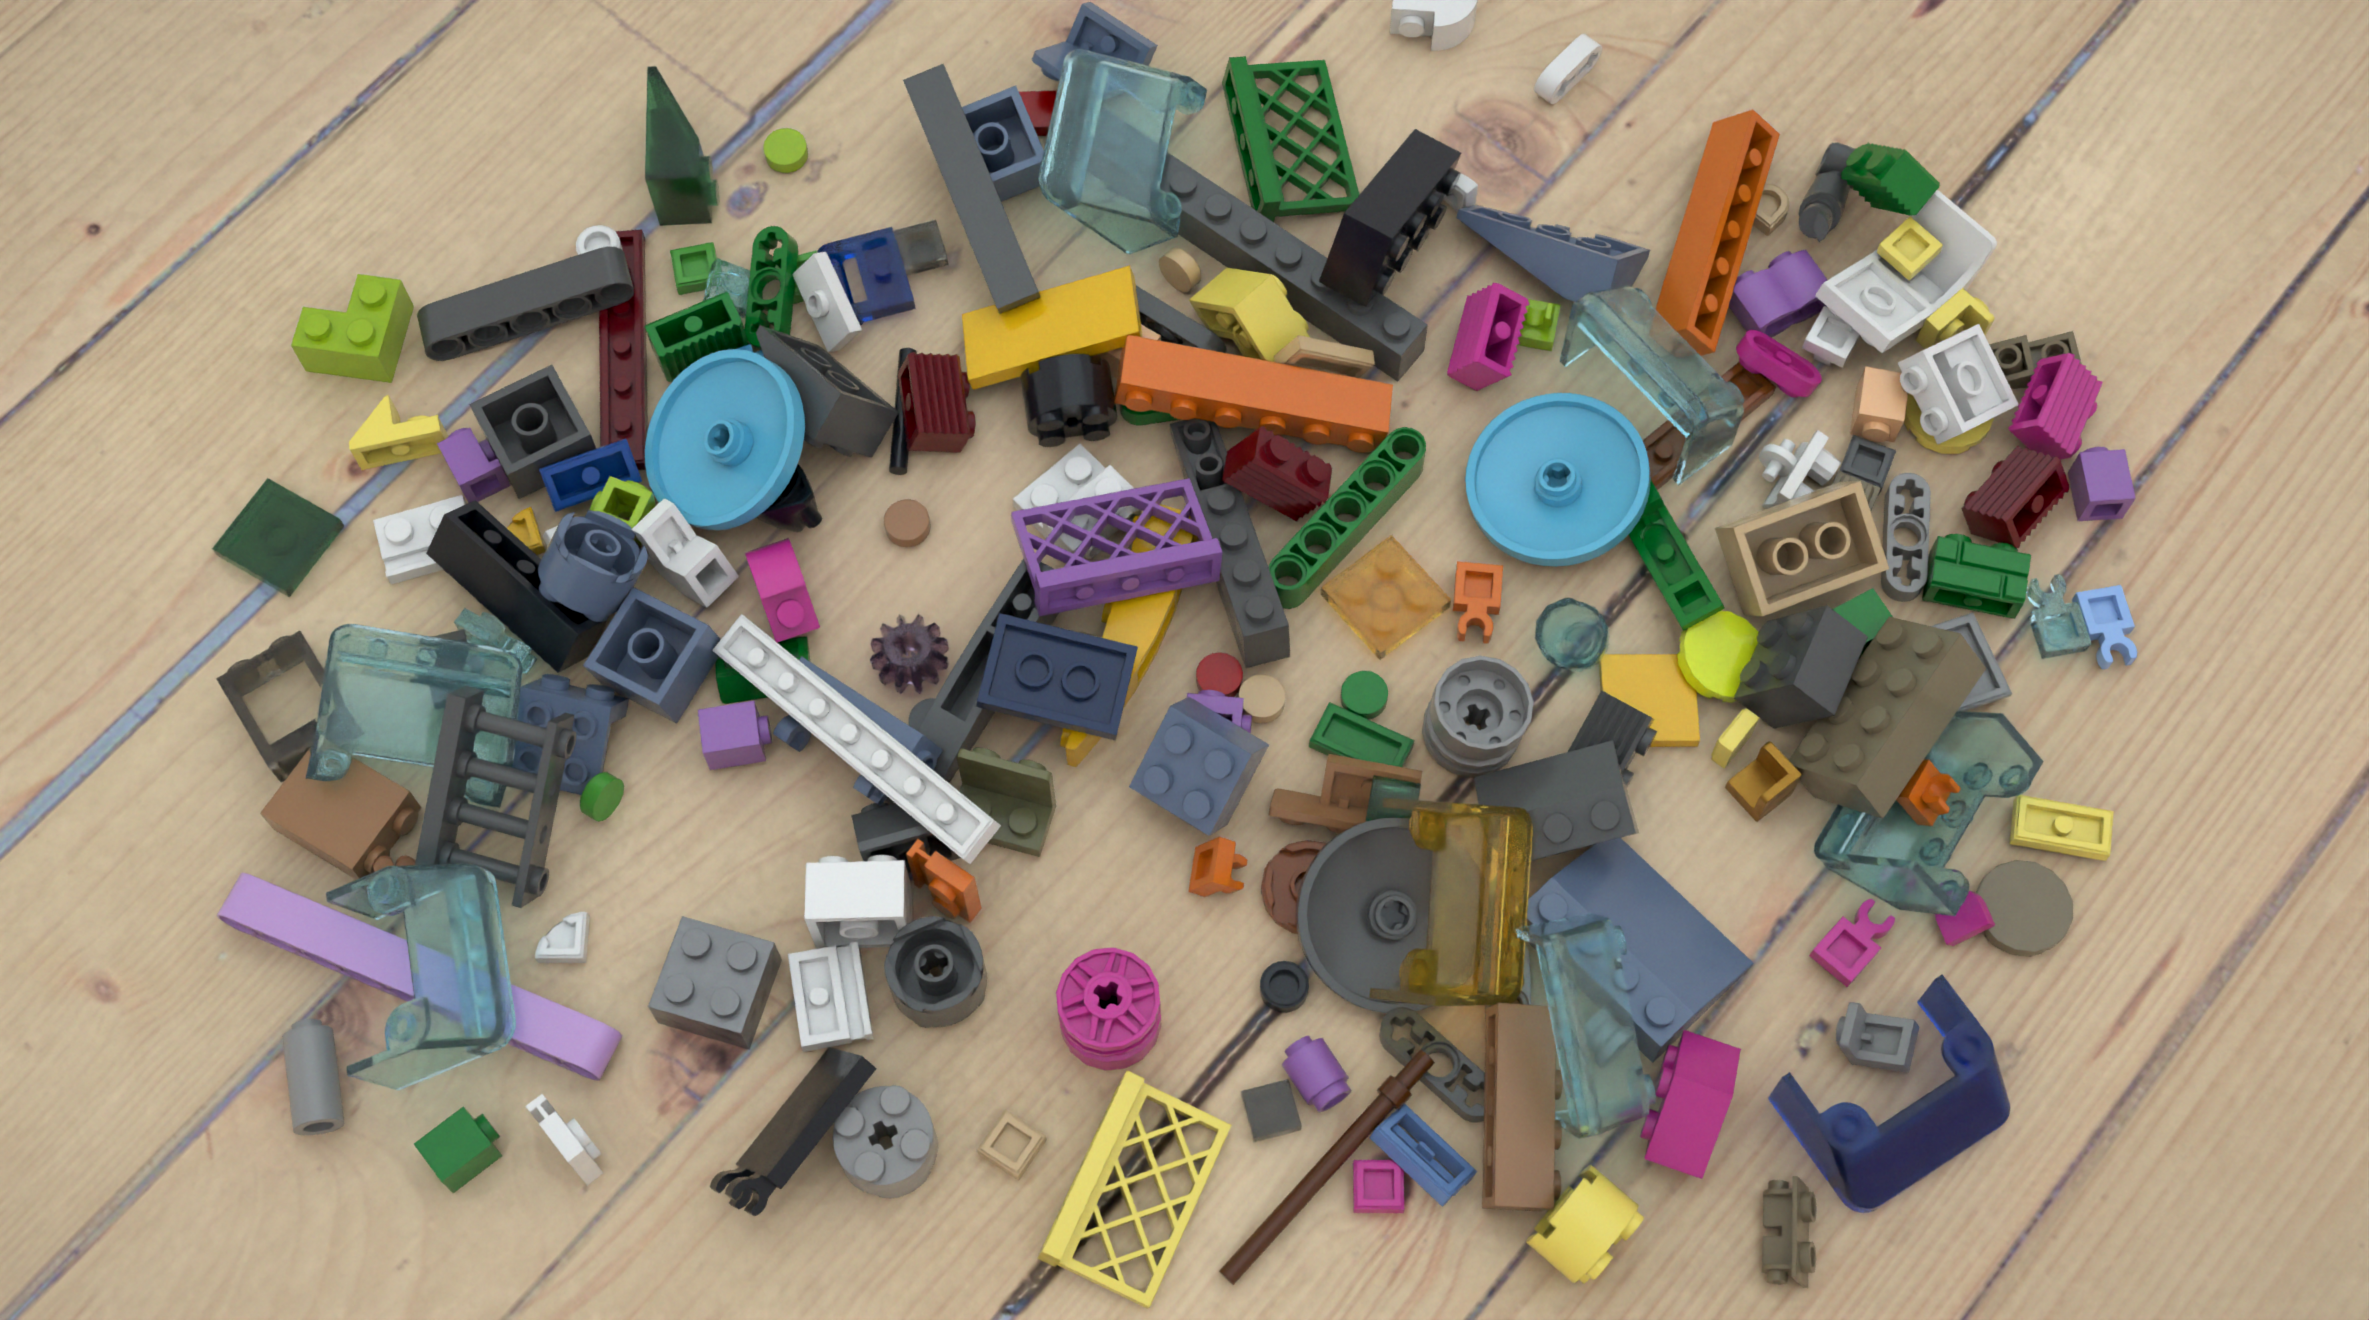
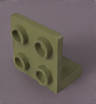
M976 747L973 751L960 748L957 755L962 781L960 792L1001 825L988 844L1040 857L1056 808L1052 773L1046 771L1047 769L1042 764L1035 761L1023 759L1016 763L1001 759L996 752L986 748Z

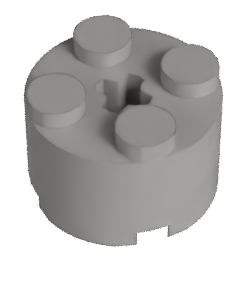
M879 1086L858 1093L836 1119L833 1129L834 1150L849 1181L863 1192L865 1191L882 1198H898L915 1191L930 1175L937 1157L938 1139L929 1112L917 1097L901 1086ZM888 1135L892 1139L893 1146L884 1150L879 1139Z

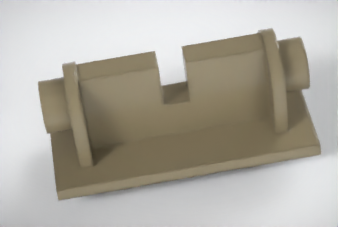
M1793 1176L1792 1189H1789V1182L1771 1180L1768 1182V1189L1763 1191V1226L1765 1228H1782V1236H1763L1762 1272L1767 1274V1283L1787 1284L1788 1276H1791L1803 1288H1808V1273H1814L1816 1268L1815 1246L1813 1242H1809V1222H1815L1817 1206L1814 1192H1809V1188L1798 1176Z

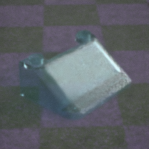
M1076 49L1068 53L1063 63L1039 170L1038 180L1043 195L1058 208L1126 254H1132L1178 237L1180 214L1182 211L1181 202L1174 193H1166L1160 189V183L1175 111L1177 109L1185 115H1191L1200 111L1204 106L1207 89L1189 76L1090 50Z
M345 624L337 627L331 633L306 779L335 781L343 778L349 771L352 755L434 767L447 694L465 686L484 690L482 706L486 708V712L518 720L522 680L521 661L514 653L497 647L358 624ZM480 730L475 737L473 752H476L477 758L512 767L516 740ZM471 777L467 780L464 796L477 804L500 808L506 786Z

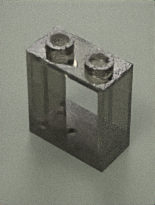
M301 631L278 638L267 650L251 659L236 662L228 669L227 673L216 678L265 763L281 783L287 779L318 737L340 749L364 735V732L320 659ZM305 661L333 708L271 744L243 696Z

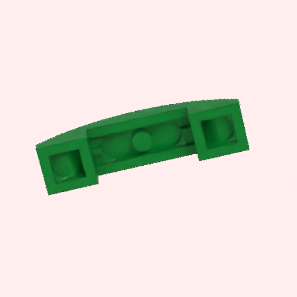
M1651 480L1649 497L1644 512L1628 535L1684 631L1725 609Z

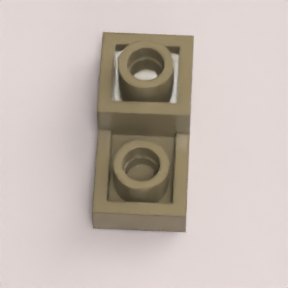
M2073 331L2028 342L2027 335L1989 344L2011 389L2029 388L2027 384L2032 381L2030 377L2034 374L2033 370L2038 366L2036 363L2040 359L2071 353L2075 355V359L2081 360Z

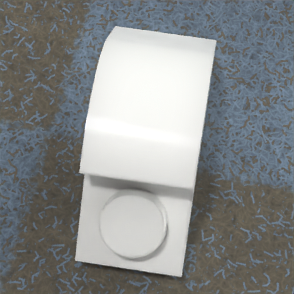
M1392 0L1390 34H1400L1406 37H1432L1431 51H1441L1455 47L1469 36L1474 27L1478 0Z
M663 499L631 529L641 544L645 545L648 552L647 560L659 574L683 595L706 608L739 577L719 547L696 535L675 504L666 499Z

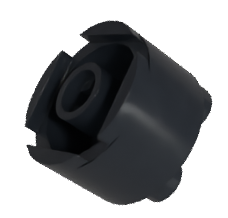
M1068 354L1047 358L1038 362L1039 371L1029 375L1028 368L1022 372L1020 379L1027 427L1032 435L1038 437L1040 446H1059L1066 441L1065 438L1083 435L1085 440L1098 441L1110 436L1109 427L1116 422L1118 415L1114 402L1110 365L1107 360L1100 358L1101 365L1091 363L1090 355Z

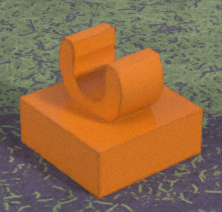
M1924 759L1896 800L1917 825L1933 826L1938 815L1946 814L1950 810L1949 806L1945 803L1950 793H1959L1961 788L1950 775L1941 774L1929 759Z
M1217 837L1195 847L1188 892L1206 897L1219 891L1230 894L1244 888V883L1235 881L1231 877L1232 869L1247 866L1248 861L1244 856L1234 854L1235 841Z

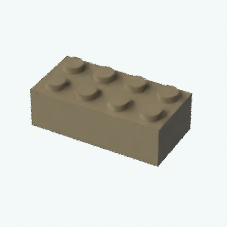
M1888 617L1858 660L1835 716L1817 719L1790 757L1789 761L1802 774L1800 778L1801 783L1815 798L1883 819L1978 682L1986 667L1961 633Z

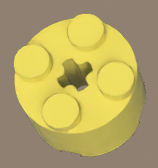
M1589 1165L1578 1175L1582 1178V1181L1575 1189H1572L1570 1186L1566 1188L1559 1199L1554 1202V1209L1548 1210L1534 1228L1538 1233L1528 1237L1526 1241L1528 1245L1573 1283L1580 1280L1585 1284L1590 1278L1595 1280L1613 1258L1607 1252L1612 1244L1616 1245L1621 1239L1626 1241L1644 1220V1217L1637 1212L1639 1205L1592 1165Z

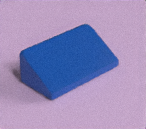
M626 438L539 468L555 512L594 499L598 491H603L609 476L622 481L642 482Z

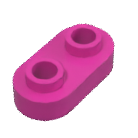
M1748 330L1736 346L1739 362L1746 370L1754 374L1761 373L1774 381L1783 393L1790 397H1809L1822 381L1820 372L1812 363L1760 331Z

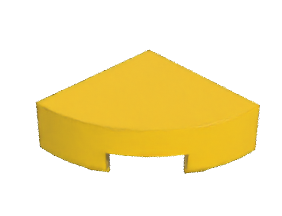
M532 507L520 511L511 519L512 522L507 529L536 555L545 553V546Z

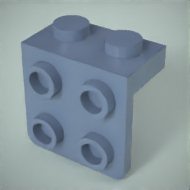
M1087 2L1081 5L1067 40L1036 50L1032 61L1042 68L1041 71L1046 77L1064 82L1076 90L1075 94L1078 92L1094 104L1138 90L1158 45L1092 2Z
M544 674L542 678L521 686L516 720L547 728L548 721L564 713L575 715L572 730L576 732V743L571 756L565 761L560 790L582 795L588 782L595 775L603 772L611 724L626 717L629 698L614 695L615 689L608 686L589 684L585 689L570 685V679L567 677ZM512 739L508 766L538 774L543 747Z

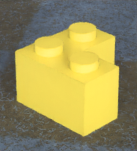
M1225 268L1189 299L1205 327L1218 337L1233 339L1244 357L1275 362L1274 355L1298 335L1310 337L1307 333L1309 330L1307 322L1298 312L1293 310L1285 297L1287 290L1284 284L1272 274Z

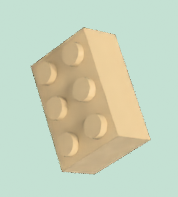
M1861 481L1838 482L1715 528L1744 615L1763 617L1889 569Z

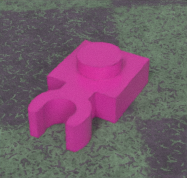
M1868 899L1862 903L1855 914V925L1843 916L1809 955L1846 987L1855 980L1880 951L1881 947L1871 939L1884 937L1895 922V917L1892 915L1882 924H1874L1869 920L1868 913L1875 904L1873 899Z

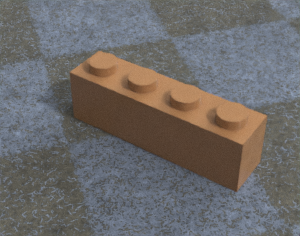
M1497 1003L1486 1008L1482 1209L1542 1212L1554 1209V1201H1557L1560 1197L1561 1175L1559 1170H1554L1555 1150H1558L1561 1145L1562 1126L1560 1120L1555 1119V1100L1560 1099L1563 1086L1561 1070L1556 1069V1050H1559L1562 1046L1563 1024L1561 1020H1556L1557 1006Z

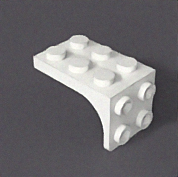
M1936 190L1917 215H1912L1911 217L1941 242L1943 247L1941 252L1910 281L1875 250L1865 258L1825 281L1815 295L1828 307L1831 313L1843 319L1861 335L1867 344L1875 347L1881 353H1884L1922 328L1925 320L1962 288L1967 290L1997 246L1994 236L1939 190Z

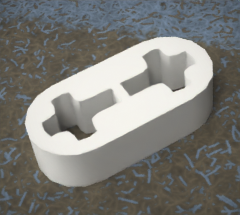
M1586 34L1578 36L1541 73L1535 84L1534 92L1552 105L1557 103L1593 68L1602 53V46Z

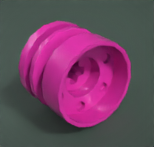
M1113 947L1093 949L1076 958L1063 972L1056 991L1061 1035L1070 1052L1084 1064L1105 1071L1125 1069L1143 1060L1155 1046L1161 1029L1159 984L1149 965L1134 953ZM1111 996L1117 997L1118 1006L1110 1003L1106 1009L1100 1007V999L1108 1001Z

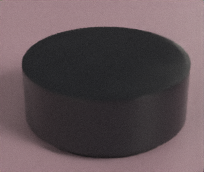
M1279 961L1271 964L1263 972L1260 980V994L1264 1003L1272 1010L1282 1013L1292 1012L1301 1007L1307 998L1309 981L1305 971L1299 965L1289 961Z

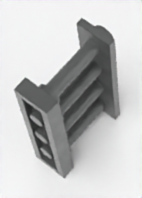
M465 686L447 694L412 878L431 883L449 873L453 868H458L515 884L512 906L522 908L541 896L548 883L549 869L545 868V862L565 761L571 756L576 743V732L572 730L575 715L564 713L549 720L547 728L486 712V708L482 706L484 690ZM481 730L543 747L538 774L477 758L476 752H473L476 734ZM471 777H476L534 793L529 820L468 804V799L464 797L467 780ZM464 822L525 839L520 866L460 849L459 844L455 843L458 826Z

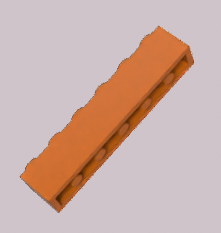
M1753 109L1715 121L1710 130L1646 337L1650 343L1673 362L1714 353L1717 347L1780 136Z
M1127 335L1120 354L1114 402L1115 404L1125 405L1133 411L1145 412L1153 410L1164 412L1180 420L1202 419L1215 422V424L1224 428L1245 427L1257 430L1264 426L1267 431L1272 430L1274 436L1279 434L1280 436L1299 437L1308 443L1317 445L1326 443L1347 446L1348 449L1354 452L1366 453L1374 451L1389 432L1393 384Z

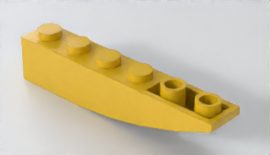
M1160 504V506L1180 514L1182 512L1180 509ZM1135 515L1132 522L1135 523L1140 516ZM1152 515L1144 527L1164 536L1172 524ZM1180 529L1173 538V541L1183 545L1198 542L1199 538L1192 533ZM1136 537L1132 542L1131 551L1135 553L1154 550L1156 546ZM1183 588L1105 603L1101 622L1106 623L1102 638L1138 647L1124 707L1135 693L1158 653L1175 614ZM1063 728L1060 746L1066 749L1067 765L1077 767L1102 737Z

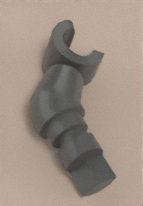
M1832 142L1827 147L1815 174L1817 177L1805 195L1799 209L1800 230L1810 238H1817L1818 242L1822 241L1828 232L1834 229L1840 221L1849 189H1853V186L1847 185V180L1841 179V172L1846 168V161L1855 148L1838 142Z

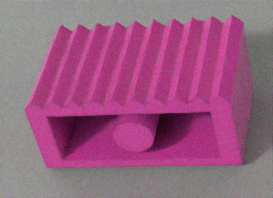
M1492 283V286L1487 285V288H1482V291L1477 290V293H1472V296L1467 295L1447 375L1476 391L1511 376L1512 374L1509 369L1514 367L1511 361L1516 360L1514 353L1518 352L1516 345L1520 344L1518 337L1522 336L1520 330L1524 328L1522 322L1526 320L1523 315L1528 312L1526 306L1530 305L1528 299L1499 283Z
M2071 353L2043 358L2036 363L2038 366L2033 370L2034 374L2030 377L2032 381L2027 384L2029 388L2024 391L2025 396L2021 398L2022 403L2018 405L2019 410L2014 413L2016 417L2011 420L2013 424L2008 427L2010 432L2031 451L2034 450L2037 454L2041 452L2045 456L2049 454L2052 458L2056 456L2060 460L2071 458L2081 447L2082 439L2080 436L2087 420L2097 409L2096 398L2103 383L2097 380V376L2091 375L2092 371L2087 370L2086 365L2080 364L2081 360L2075 359V355Z

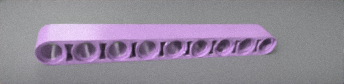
M247 873L239 875L217 914L220 920L246 934L592 1080L600 1081L622 1038V1034L596 1019Z

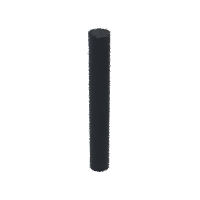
M902 348L899 350L898 371L907 355L912 352L917 354L916 350L912 348ZM897 371L894 408L899 413L893 421L889 472L895 475H904L907 473L909 451L907 450Z

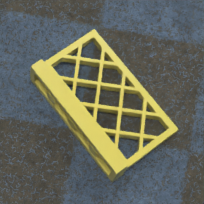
M1127 1070L1120 1079L1037 1259L1054 1267L1058 1265L1148 1309L1153 1302L1232 1125L1144 1083L1145 1078ZM1146 1098L1165 1108L1170 1126L1147 1134L1145 1133L1139 1112ZM1175 1112L1188 1119L1178 1122ZM1198 1123L1216 1132L1208 1150L1190 1155L1181 1129ZM1134 1125L1138 1137L1127 1140ZM1174 1132L1183 1158L1158 1167L1148 1140ZM1141 1143L1150 1170L1125 1179L1118 1160L1119 1155L1123 1149ZM1205 1158L1197 1174L1193 1162ZM1186 1165L1193 1184L1188 1195L1170 1201L1161 1173ZM1114 1170L1118 1182L1106 1185ZM1153 1176L1162 1204L1137 1212L1128 1185ZM1120 1188L1130 1215L1104 1224L1097 1205L1100 1196ZM1184 1203L1177 1219L1173 1207ZM1165 1210L1172 1227L1169 1239L1149 1246L1140 1219ZM1093 1215L1097 1227L1085 1231ZM1133 1222L1142 1249L1116 1258L1107 1230ZM1100 1234L1109 1259L1108 1262L1090 1267L1072 1258L1080 1240ZM1164 1248L1156 1265L1152 1252ZM1145 1255L1152 1276L1143 1293L1125 1283L1119 1264ZM1112 1268L1115 1279L1100 1271Z

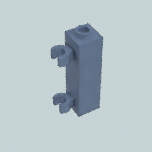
M801 656L800 662L934 770L937 758L943 751L940 747L917 730ZM790 715L784 717L777 724L773 732L775 736L798 752L805 748L811 737V732ZM862 775L857 778L853 786L854 789L879 806L888 797Z

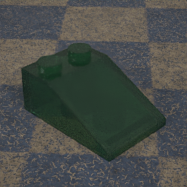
M647 67L645 181L660 226L712 223V206H719L720 194L717 179L713 180L711 156L703 155L697 134L657 67Z

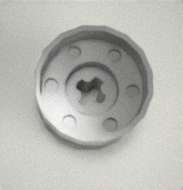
M1476 656L1465 658L1447 668L1438 681L1424 713L1422 734L1429 753L1439 765L1452 773L1473 778L1495 772L1508 764L1532 719L1534 701L1529 684L1517 669L1500 659Z

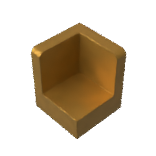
M1768 741L1761 747L1757 758L1727 782L1725 789L1758 822L1792 795L1802 774L1771 741Z

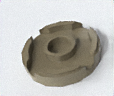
M2014 860L2000 864L1982 879L1976 891L1985 901L1996 925L1984 931L1987 934L1985 937L1993 946L2011 955L2031 957L2050 950L2065 937L2073 920V901L2066 884L2052 870L2036 862Z

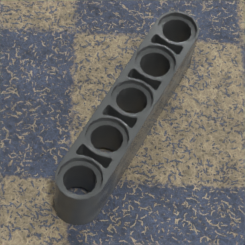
M607 246L423 306L418 311L417 318L426 356L432 360L446 361L620 305L632 298L634 288L624 251L617 247Z

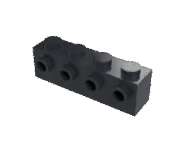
M476 500L444 514L426 553L557 673L589 656L606 621H592L583 613L574 611L560 602H552L544 598L539 591L541 580L538 574V567L541 559Z

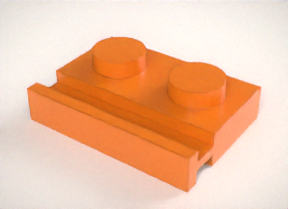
M917 839L906 853L915 886L921 889L926 884L934 898L932 904L947 917L955 919L959 915L971 923L982 909L975 877L937 851L932 856L928 855L924 842Z

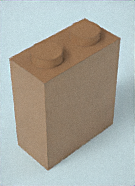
M318 737L260 814L275 831L365 885L366 879L372 874H376L372 867L375 860L380 856H390V850L400 836L407 835L413 829L418 820V812L421 806L409 790Z

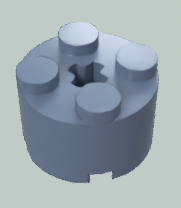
M588 510L585 516L573 517L575 512H572L561 519L539 563L538 574L541 580L539 591L549 601L560 602L574 611L583 613L592 621L603 622L609 618L610 614L618 611L632 587L635 586L647 563V550L645 545H643L642 549L639 548L633 540L636 534L629 525L620 519L600 511Z

